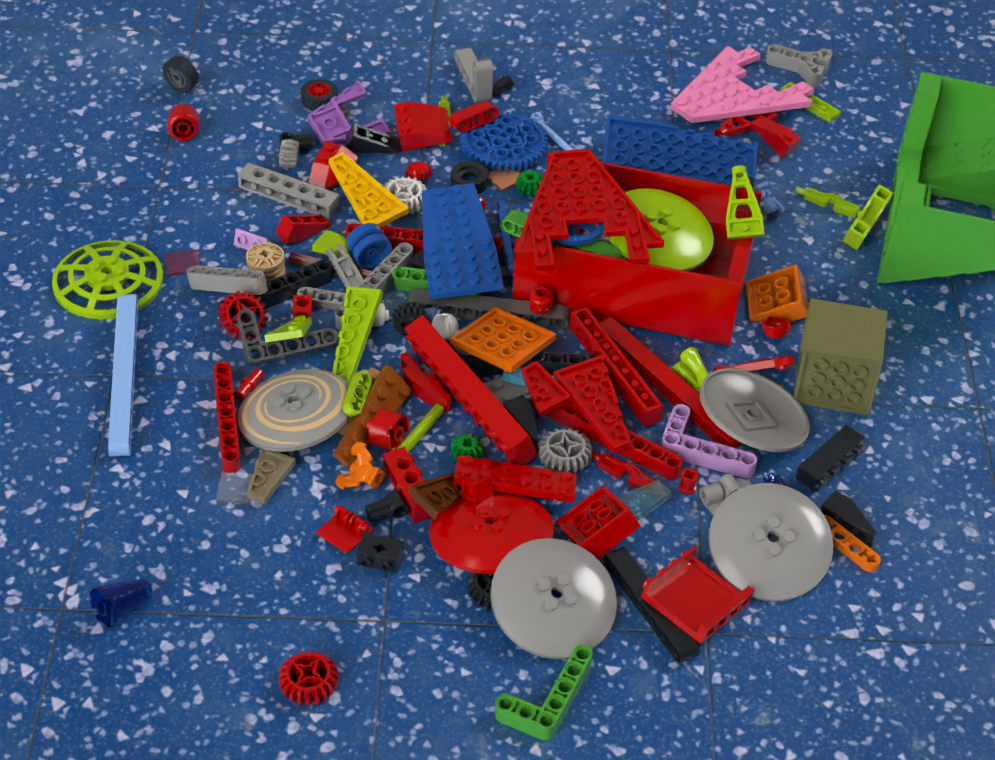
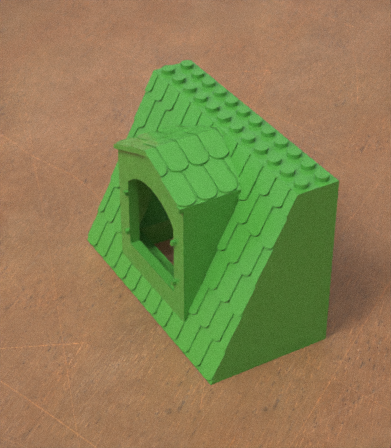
M926 72L920 73L898 150L892 186L894 194L890 199L877 283L885 284L904 280L912 281L937 276L945 277L995 270V221L929 207L932 194L939 196L938 198L941 199L946 197L975 203V206H979V204L988 206L995 213V86Z

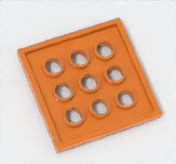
M494 307L450 338V345L512 373L556 340V333L498 307Z

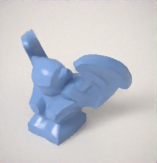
M767 181L757 184L752 188L762 192L761 211L763 210L765 214L774 213L776 210L780 214L784 213V207L772 196V192L768 189Z

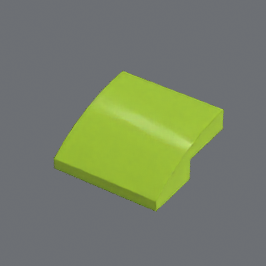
M326 230L312 244V251L327 254L326 250L330 248L338 259L340 255L336 250V245L340 243L352 259L351 254L345 247L347 238L332 231Z

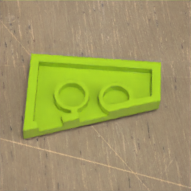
M305 315L294 317V320L265 334V342L303 337L312 325L311 317L305 318Z

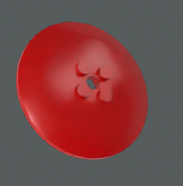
M494 491L493 496L477 503L463 499L461 496L437 518L432 519L430 524V541L435 552L445 562L454 567L480 574H495L503 558L517 546L537 539H553L554 536L553 521L542 505L524 495Z

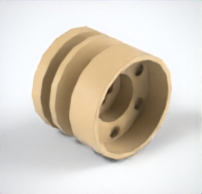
M266 242L255 244L248 249L246 253L247 270L263 271L266 282L286 274L284 251L280 246Z

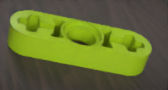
M365 370L353 375L343 402V411L350 418L362 412L372 383L370 374Z

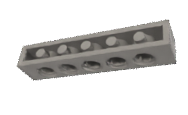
M248 163L238 173L239 188L315 215L321 214L329 220L340 208L338 193Z

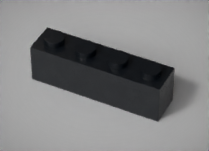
M845 425L798 466L795 479L813 492L820 487L823 488L832 476H837L843 466H848L856 455L859 456L863 452L865 437L848 425Z

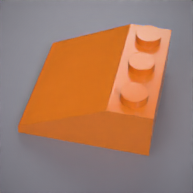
M797 264L745 281L750 321H762V319L766 321L768 316L783 317L789 322H793L806 317L808 303L805 281Z

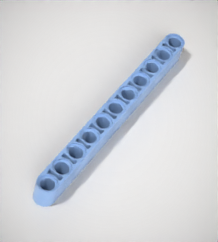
M137 294L117 296L108 440L110 457L131 455L138 322Z

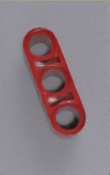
M485 100L453 113L449 118V123L459 132L464 133L495 120L499 115V110L489 101Z

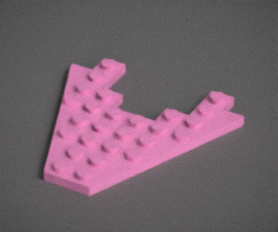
M727 46L671 102L670 109L690 123L805 108L812 106V100L808 96L814 94V88L805 82H800L780 92L769 85L754 90L739 80L746 77V70L741 67L760 60L761 54L751 47L737 52Z

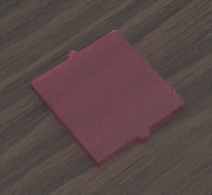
M197 250L165 254V267L168 270V276L187 274L186 270L189 267L199 266L200 263Z

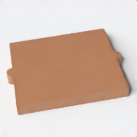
M496 169L489 172V180L492 182V185H495L503 192L516 186V180L520 172L518 169H515V172L511 169L508 172L505 169L499 172Z

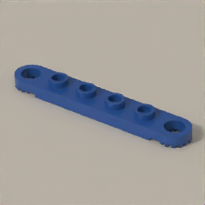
M504 200L497 201V214L500 235L503 240L505 267H507L508 276H514L513 259L515 249L512 250L514 240L510 238L512 237L511 234L506 233L501 228V221L506 217Z

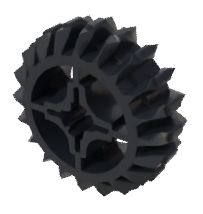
M469 573L467 582L468 595L472 603H477L478 608L485 607L487 612L489 609H492L490 591L494 574Z

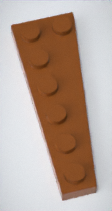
M389 365L382 368L367 395L362 412L353 418L333 453L345 467L351 466L355 459H357V456L351 454L352 446L356 442H363L367 446L369 445V430L366 428L369 419L374 418L380 407L396 412L413 391Z

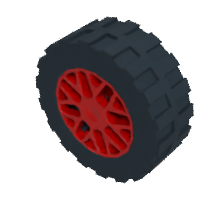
M313 79L307 81L301 87V102L305 108L311 111L316 110L323 104L326 105L334 96L337 97V87L326 79Z

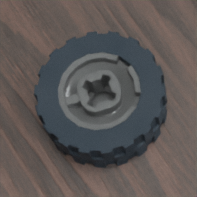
M173 56L162 67L164 79L177 92L188 93L199 83V74L196 67L183 56Z

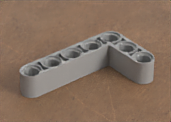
M471 48L455 50L456 64L474 102L492 100L493 65L491 59L477 61Z

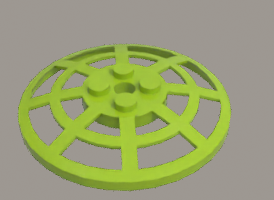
M119 240L94 242L74 250L60 261L52 277L53 292L61 306L73 314L90 319L116 318L117 308L95 310L97 300H115L118 295L131 294L144 283L152 288L145 296L138 300L139 311L156 298L163 284V270L158 258L141 245ZM128 247L136 249L138 251L145 253L148 256L139 257L136 253L125 248ZM86 251V253L78 257L72 264L65 265L72 258ZM113 251L110 256H100L98 252ZM123 252L133 257V259L123 260L119 255ZM88 256H91L93 259L87 265L79 264ZM145 262H155L157 268L155 281L145 277ZM139 264L140 273L129 272L128 266ZM60 271H68L70 285L60 291L57 283L58 274ZM74 271H84L85 276L74 281ZM128 279L136 280L130 287L125 290L122 286ZM87 283L93 288V291L89 293L79 286ZM115 289L117 292L113 294L100 295L101 291H110ZM74 290L80 296L89 299L87 308L73 304L64 296Z

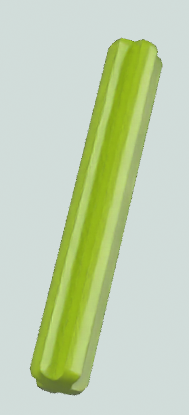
M435 404L396 449L405 447L409 452L444 413V407Z

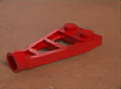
M775 112L750 115L756 120L764 117L771 121H776L778 118V114ZM743 116L731 117L720 128L716 129L714 134L716 137L725 135L729 138L730 136L753 130L750 126L752 122H749ZM736 121L737 123L741 124L742 126L736 127V126H734L732 123H734V122Z
M783 355L724 367L722 365L716 366L714 371L725 368L752 371L771 367L780 370L789 368L788 364H794L793 356Z

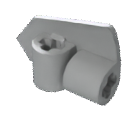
M725 474L716 483L700 488L699 496L705 507L714 516L719 505L730 494L740 488L751 485V482L742 478L735 479L732 474Z

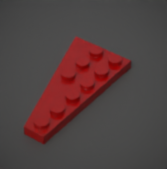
M604 355L554 371V379L572 396L571 401L610 451L614 454L630 448L631 441L626 425H624L622 420V412L618 407L617 396L608 375L609 371L604 362Z

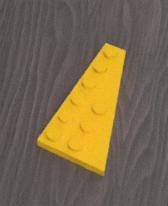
M342 152L329 158V165L362 225L374 223L381 228L409 213V207Z

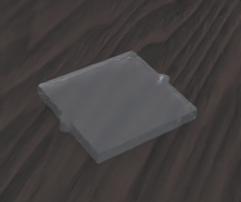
M222 472L216 502L250 504L251 499L247 498V490L252 474Z

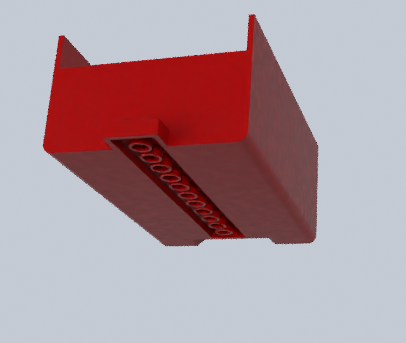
M548 152L547 165L552 155L551 152ZM600 162L624 192L643 188L663 190L678 195L697 207L708 220L714 236L713 248L707 260L693 270L683 271L652 264L630 265V261L627 258L621 259L551 245L555 263L554 270L535 271L533 256H514V300L529 301L532 290L538 287H545L553 293V304L569 307L570 314L573 311L588 307L597 320L612 317L621 325L730 346L755 237L727 240L726 215L731 186ZM737 188L736 199H748L747 190L745 188ZM753 190L760 208L762 192ZM738 205L735 217L737 219L751 218L752 212L748 205ZM575 226L576 232L584 233V229ZM519 238L515 239L514 247H512V250L516 249Z

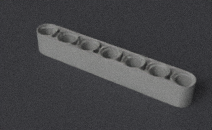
M409 243L399 244L358 287L381 289L384 294L394 283L392 271L397 267H410V260L413 258V246ZM344 301L335 309V326L338 330H341L342 327L341 318L345 310Z

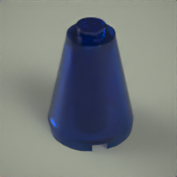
M138 579L95 587L90 591L89 600L91 608H96L98 612L95 615L98 622L105 628L115 626L151 598L152 586L148 581Z

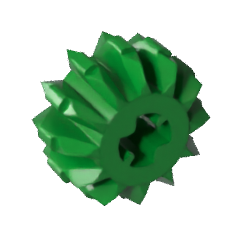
M524 170L523 173H519L516 180L518 193H522V196L536 197L543 174H539L538 171L532 172V170Z
M464 433L463 436L457 435L456 439L452 440L450 453L455 462H457L458 455L482 459L484 445L480 437H475L474 433L471 435Z

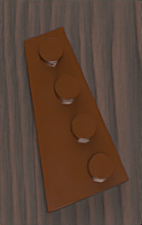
M455 472L411 485L407 491L414 501L433 519L437 518L462 496L461 485L453 484Z

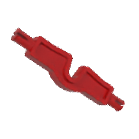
M592 450L591 459L598 462L597 467L616 479L629 474L627 483L630 487L642 491L649 496H652L654 493L662 499L666 498L668 492L659 488L657 481L642 474L637 466L628 462H621L606 453L600 455Z

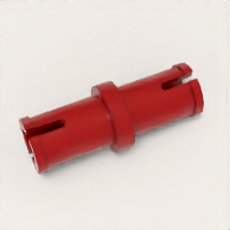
M258 368L254 369L248 377L242 380V384L234 392V397L239 401L244 400L257 387L259 381L264 378L263 371Z

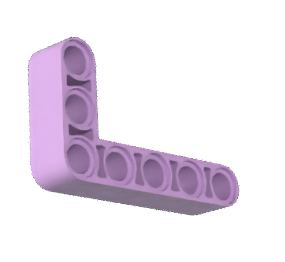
M684 404L674 406L662 437L661 447L681 457L683 462L742 478L754 476L757 464L755 454L685 435L689 424L690 408Z

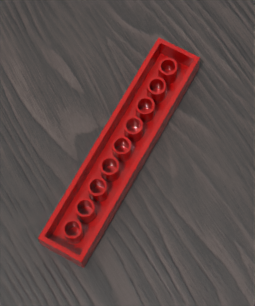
M423 315L404 328L407 336H405L407 341L413 345L411 346L413 352L417 356L420 355L422 357L421 360L426 367L430 366L432 374L436 379L440 378L442 380L443 387L447 391L450 390L452 392L451 395L455 401L462 403V408L467 415L471 414L473 416L472 419L478 427L482 426L486 437L489 440H494L495 447L499 452L503 451L506 454L505 458L508 462L523 466L538 456L527 432Z

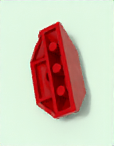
M325 142L313 162L308 183L326 190L340 184L329 165V158L343 152L356 163L358 156L343 145Z

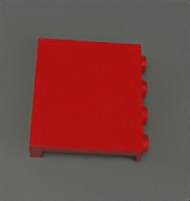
M694 546L689 551L685 550L679 559H673L667 568H661L654 578H648L643 584L644 591L641 598L702 644L749 605L755 590L747 586L740 592L695 558L694 555L698 547Z

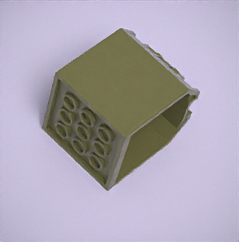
M810 298L799 351L794 398L804 405L870 415L883 364L888 311Z

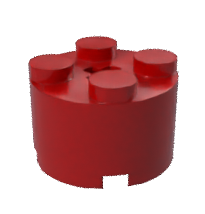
M380 407L374 418L369 419L366 428L369 430L368 443L387 451L395 450L405 439V432L409 433V418L401 413Z

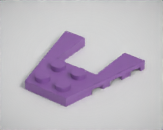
M359 80L353 86L344 89L343 93L337 97L334 96L326 105L323 104L307 115V120L322 145L325 142H345L346 134L351 126L339 107L366 97L367 92ZM383 118L363 125L390 135V130Z

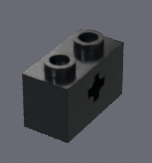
M363 533L357 549V565L380 569L385 572L398 573L404 556V541Z

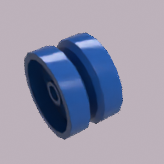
M374 223L358 226L348 235L345 242L348 252L357 265L363 269L376 268L392 252L391 243L380 227Z

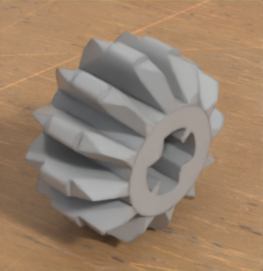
M284 139L280 146L279 164L281 167L295 168L299 157V143L293 139Z

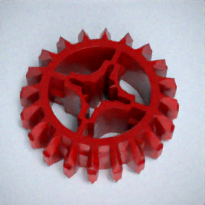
M237 291L235 295L231 293L229 298L225 297L223 299L224 303L219 305L221 310L217 312V315L221 317L218 319V322L224 323L220 328L227 329L226 335L232 333V339L238 336L239 341H241L238 327L235 325L237 324L238 314L243 309H249L256 313L260 334L263 332L262 329H265L267 326L265 322L268 321L269 317L265 315L268 313V310L262 309L265 303H259L260 297L254 299V293H251L250 296H248L247 291H244L242 295L240 291ZM242 303L249 305L250 308L244 307ZM230 306L234 307L233 311L235 313L232 319L229 316ZM247 316L246 318H241V321L244 323H249L251 321L250 318ZM252 334L245 336L247 340H250L251 337L255 339V336Z
M308 649L305 654L299 651L298 656L291 654L290 660L285 659L284 666L280 668L278 676L280 689L283 691L285 698L289 697L291 703L297 700L299 706L303 702H306L308 707L311 702H315L318 706L319 700L326 702L327 696H332L333 690H336L338 686L339 674L337 673V666L332 658H327L326 653L320 655L318 650L315 653H311ZM320 672L324 673L325 679L321 678ZM293 676L297 678L298 682L296 684L291 680Z

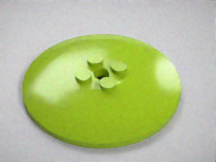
M643 188L625 192L664 240V248L648 249L650 256L648 264L690 271L699 267L707 260L713 248L714 236L708 220L697 207L686 199L663 190ZM609 237L612 244L620 248L622 254L629 259L625 237Z

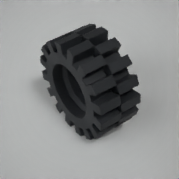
M409 302L408 305L402 303V307L398 305L397 309L393 310L394 328L400 335L404 333V336H407L404 328L421 315L426 318L425 309L421 304L418 306L416 302L414 305H412V302Z

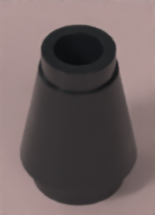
M508 75L502 76L493 85L492 96L495 97L512 90L514 86L513 80Z

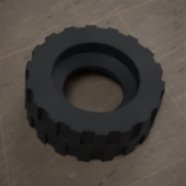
M464 161L452 168L451 186L474 183L478 195L487 189L489 172L483 164ZM464 176H474L478 179L466 181L461 178Z

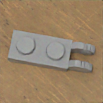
M340 243L336 245V250L340 255L338 259L332 249H327L326 253L346 289L347 286L358 287L364 279Z

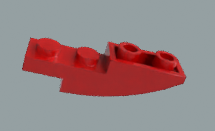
M408 352L400 354L403 380L413 389L412 393L432 407L435 404H439L444 407V412H450L452 399L450 394L443 389L440 380H436L433 374L426 375L423 370H420L415 358H412Z

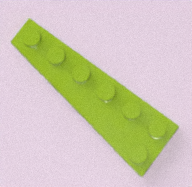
M347 286L344 301L345 310L341 318L342 327L338 336L339 345L336 348V359L334 360L332 373L343 378L348 385H350L352 377L357 371L383 296L381 289Z

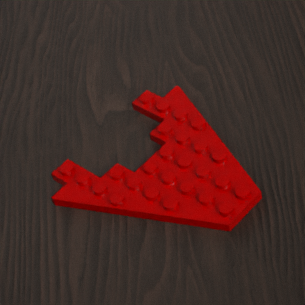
M590 149L553 151L516 246L515 257L533 256L535 271L554 270L555 263L551 240L568 239L567 225L603 223L605 237L624 236L630 265L648 264L650 262L648 249L664 248V240Z

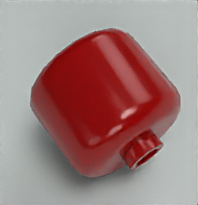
M187 104L176 105L168 114L167 129L169 134L174 139L184 142L195 138L200 127L198 112L194 107Z

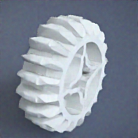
M402 176V178L395 177V180L389 179V183H385L384 187L409 207V213L414 215V212H420V209H422V191L427 190L422 181H417L416 178L410 179V176L408 178Z

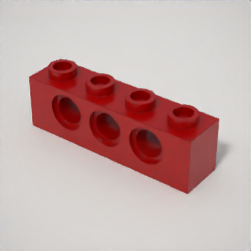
M405 447L383 453V468L395 490L399 491L409 508L408 514L413 523L432 518L407 492L411 485L424 482L421 469L415 466L413 455L408 453Z

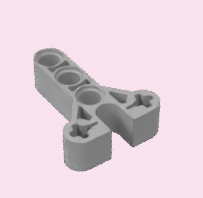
M771 44L767 48L766 63L798 73L808 85L816 88L821 84L824 73H827L830 68L832 51L820 49L819 51L805 53L781 45Z

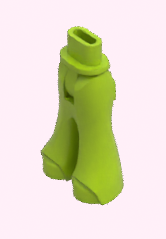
M689 347L681 353V361L676 363L672 370L700 394L701 384L709 373L697 349Z

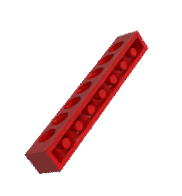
M588 307L571 312L570 330L589 355H604V362L608 368V375L613 387L643 427L661 422L662 403Z

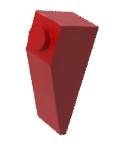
M764 117L750 123V126L783 159L795 152L801 140L790 128Z
M321 214L283 215L276 235L284 243H298L325 230L332 223Z

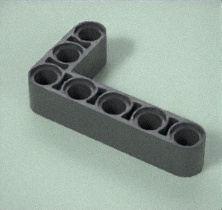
M241 310L236 320L246 360L252 366L333 348L338 340L337 331L332 328H326L305 333L303 337L262 343L256 318L251 310ZM247 316L251 321L244 323L241 321V317ZM252 334L255 336V340L249 341L245 336ZM325 335H330V336H332L333 341H332V342H327V341L324 339V336H325ZM306 340H313L315 345L308 346ZM293 343L297 349L292 351L287 345ZM276 348L279 353L273 355L269 352V349ZM252 352L259 353L260 358L253 359L250 354Z

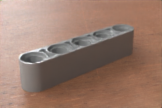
M192 266L186 270L191 289L228 293L240 291L241 294L247 291L250 295L251 293L261 295L268 291L263 271L211 266Z

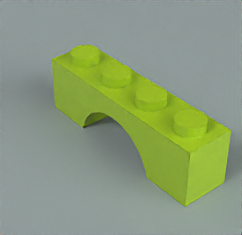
M879 184L858 218L855 219L842 242L858 250L894 193Z

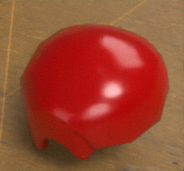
M768 316L766 321L762 319L763 333L770 339H782L791 330L790 322L786 318Z

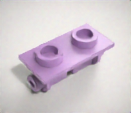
M238 228L235 230L233 245L246 250L255 244L272 243L269 239Z

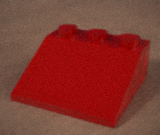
M416 102L394 105L403 152L452 142L445 107Z
M604 485L555 521L572 543L584 548L598 560L640 527L631 510Z

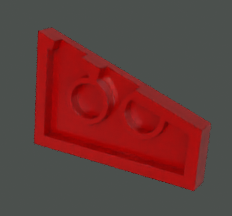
M537 361L521 369L522 378L539 417L571 402L572 396Z

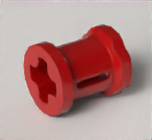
M691 468L682 470L680 474L681 482L678 486L681 493L691 495L696 491L697 486L695 482L699 476L696 470Z

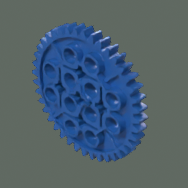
M501 111L495 120L461 133L460 145L463 154H466V158L470 157L469 161L479 162L485 165L487 169L492 167V171L497 168L499 172L502 169H505L506 172L509 169L515 172L516 168L521 171L522 167L528 169V165L533 167V163L538 164V160L541 161L542 157H545L548 149V137L545 129H542V125H538V122L533 123V119L528 120V116L522 118V114L516 116V113L510 115L509 112L504 114Z

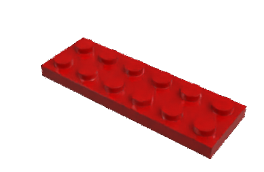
M458 455L453 484L461 485L460 479L465 477L478 481L490 476L493 479V491L574 503L577 474Z

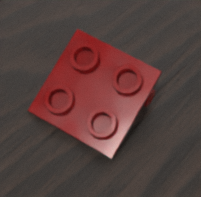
M336 505L333 510L335 515L316 534L348 554L360 543L363 533L370 534L374 528L366 520L363 521L358 515H354L352 511L346 510L343 505Z

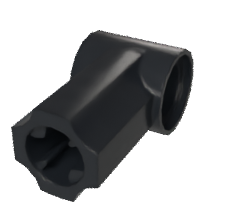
M283 132L279 135V151L281 142L284 139L298 141L299 150L313 148L312 134L294 135L290 132Z
M392 491L383 500L365 505V512L369 522L389 516L400 518L407 514L409 510L399 491Z

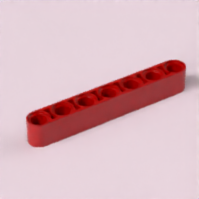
M219 362L215 364L213 370L222 467L225 473L235 474L239 472L241 464L230 364Z

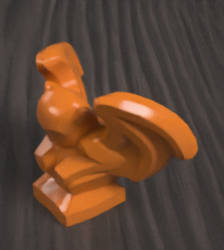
M356 442L352 446L351 454L357 456V459L351 464L348 476L344 474L337 476L335 483L340 489L359 487L361 483H367L369 486L379 489L386 474L383 470L373 467L371 464L373 457L366 449L367 444Z

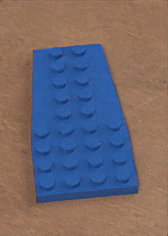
M607 116L602 162L712 183H724V185L729 186L732 184V168L742 165L746 166L747 176L754 178L755 184L758 145L756 141L752 144L743 142L744 139L741 138L732 140L727 139L725 135L716 137L711 136L710 132L704 131V134L694 132L695 129L687 128V131L678 129L679 126L659 122Z
M469 183L423 190V249L430 300L504 289L496 246L475 184Z

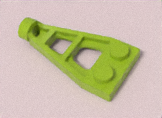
M735 166L732 168L733 178L726 215L727 240L765 236L763 216L748 179L746 166ZM745 187L748 199L737 200L736 189ZM748 205L751 209L752 217L737 219L735 217L737 206Z

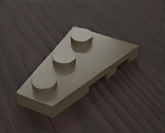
M260 448L254 474L251 476L247 490V498L266 504L295 466V458L276 451Z

